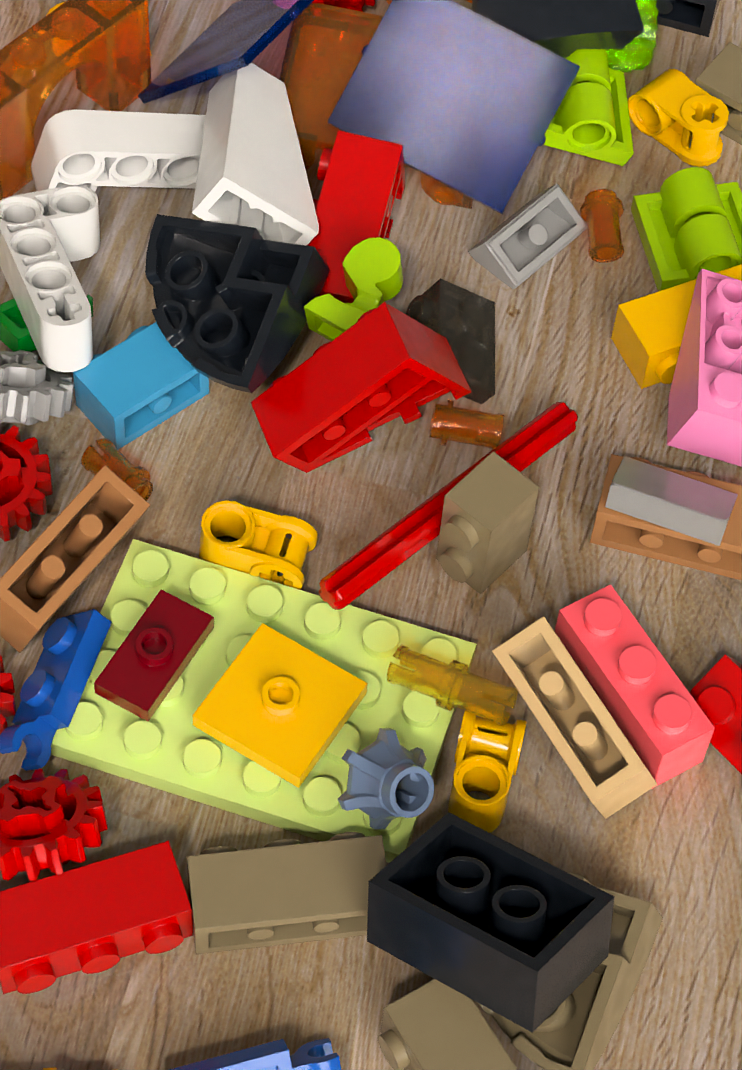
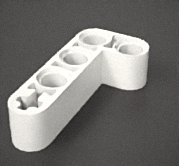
M75 109L59 112L52 116L45 124L31 163V173L36 191L74 185L87 187L94 192L97 186L195 189L206 115Z
M77 185L19 194L0 200L1 270L42 362L46 367L59 372L81 370L89 365L93 359L91 306L70 262L89 258L98 252L100 248L98 196L93 190Z

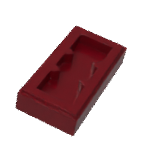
M161 589L94 682L95 694L149 722L213 630L214 617Z

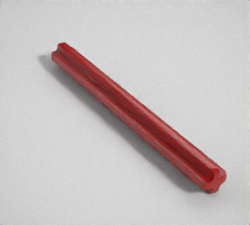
M556 402L322 578L319 583L320 590L318 592L321 599L327 602L334 610L346 607L440 534L445 495L494 451L518 471H523L575 431V422L578 420L575 410L569 409L564 402Z

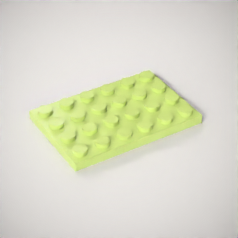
M133 539L100 614L112 622L69 727L57 729L51 744V755L320 841H328L331 837L345 832H359L366 837L382 835L386 862L390 863L409 847L419 815L412 818L397 817L385 829L375 830L370 827L369 815L360 809L349 811L342 809L338 798L347 790L349 765L342 757L347 749L357 753L375 742L380 728H391L396 731L400 745L410 751L416 747L423 749L426 756L423 768L433 777L475 656L477 644L352 605H347L340 610H334L319 595ZM162 589L213 616L214 628L148 722L95 694L94 682ZM262 623L368 683L367 694L299 788L193 726L192 715Z

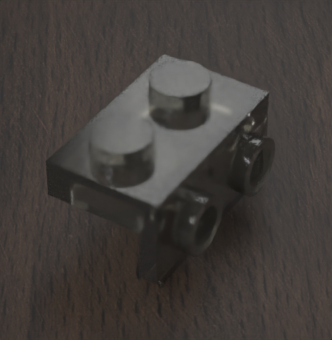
M440 278L422 295L416 296L410 302L406 315L447 338L472 391L463 397L483 404L495 395V302Z

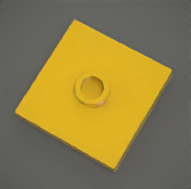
M262 623L192 715L193 726L299 788L367 694L368 683Z

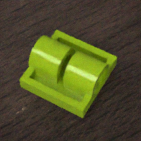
M577 49L567 58L521 59L529 141L624 166L634 154L624 72L608 67L607 50Z
M690 167L679 170L669 176L663 182L660 192L633 196L631 212L658 291L697 279L701 269L716 273L742 264V192L738 182L715 184L713 175L709 170L701 167Z

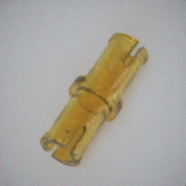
M400 645L395 651L393 657L400 660L399 664L402 666L390 662L387 672V681L389 683L398 684L436 699V706L448 711L457 707L491 720L499 726H505L510 719L511 713L506 712V707L503 705L514 709L518 696L517 688L507 687L468 672V665L457 660L447 664L413 651L405 645Z

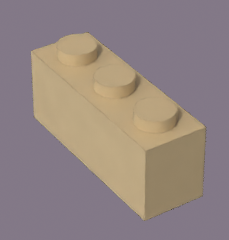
M544 616L492 650L592 804L605 819L658 785Z

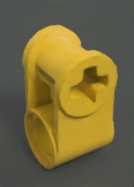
M668 69L629 97V116L634 125L642 133L653 137L675 153L683 162L692 166L702 167L717 162L721 157L723 143L719 135L720 131L727 125L728 108L722 100L710 95L693 83L683 72L677 69Z
M220 501L208 507L202 516L199 558L301 590L305 580L301 570L307 553L314 550L317 544L318 533L312 525L293 516L273 514L242 505L236 501ZM291 534V539L286 538V535ZM231 536L237 539V541L223 542L217 539V537ZM278 571L281 572V573H283V575H282V576H278V575H277Z
M465 708L454 759L456 766L450 791L448 812L489 833L500 825L504 817L512 775H516L527 721L517 719L514 724L477 717L474 709ZM481 791L491 798L477 800L470 797L467 793Z

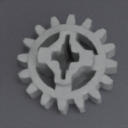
M24 350L16 352L0 351V423L10 422L33 425L38 423L39 420L43 422L48 421L49 415L59 418L64 417V411L71 410L74 388L72 375L62 374V372L46 367L42 360H38V355Z

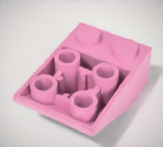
M701 269L697 276L668 398L667 445L742 467V281Z

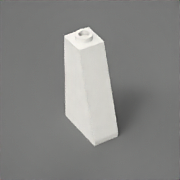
M239 55L209 91L192 213L205 221L254 227L264 240L307 246L319 233V223L285 83Z

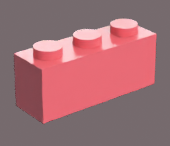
M610 584L560 609L555 633L657 784L660 785L703 762L715 727Z

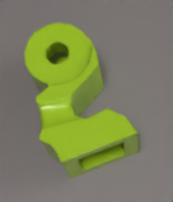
M381 237L368 238L350 250L342 265L346 286L354 301L353 303H343L331 294L315 297L304 306L310 330L333 341L357 323L358 319L365 312L377 308L400 292L403 285L401 256L397 247L391 241Z

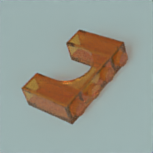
M67 0L0 50V200L12 196L33 180L31 163L35 154L34 129L37 117L52 90L70 72L76 71L77 89L107 111H122L152 88L148 0Z

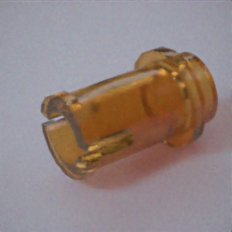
M594 190L585 196V202L582 203L580 208L581 217L587 222L589 257L591 256L593 261L599 263L613 262L624 254L619 217L624 212V206L612 190Z
M447 400L446 405L435 403L429 437L440 439V445L446 446L447 441L491 448V450L499 445L503 430L504 414H493L454 407L453 400Z
M107 438L96 440V445L104 452L103 456L92 445L87 447L81 458V464L87 471H90L95 476L106 465L146 501L149 499L153 491V484L150 482L149 472L144 467L134 466Z

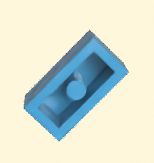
M156 322L150 326L146 325L137 328L125 341L103 354L93 355L89 365L73 372L76 406L116 451L209 394V378L197 372L191 366V363L176 348L169 344Z

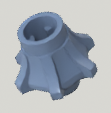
M380 728L375 742L357 753L347 749L342 757L349 765L347 790L338 798L340 806L346 811L360 809L369 815L371 828L375 830L385 829L397 817H416L423 813L430 805L434 795V782L430 773L423 768L426 762L424 751L418 747L410 751L400 745L395 730Z

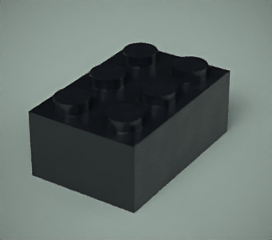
M448 812L369 880L367 942L533 1033L608 957L614 896Z

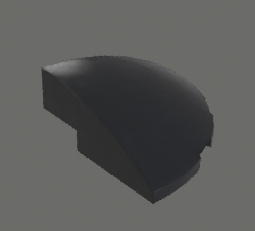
M472 0L471 30L475 58H567L577 49H623L644 31L636 0Z
M159 214L156 215L150 233L145 266V275L153 286L156 308L152 309V313L169 344L176 348L197 372L214 382L248 393H253L287 355L307 322L304 306L320 295L330 272V269L313 246L264 240L254 227Z

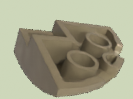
M567 872V873H569V874H571V875H573V876H575V877H577V878H579V879H581V880H583V881L589 883V881H588L584 876H580V875H577V874H574V873ZM597 887L614 896L608 957L533 1033L481 1004L480 1006L487 1014L494 1018L502 1031L511 1039L510 1043L544 1070H594L617 1029L635 991L663 920L662 915L652 902Z

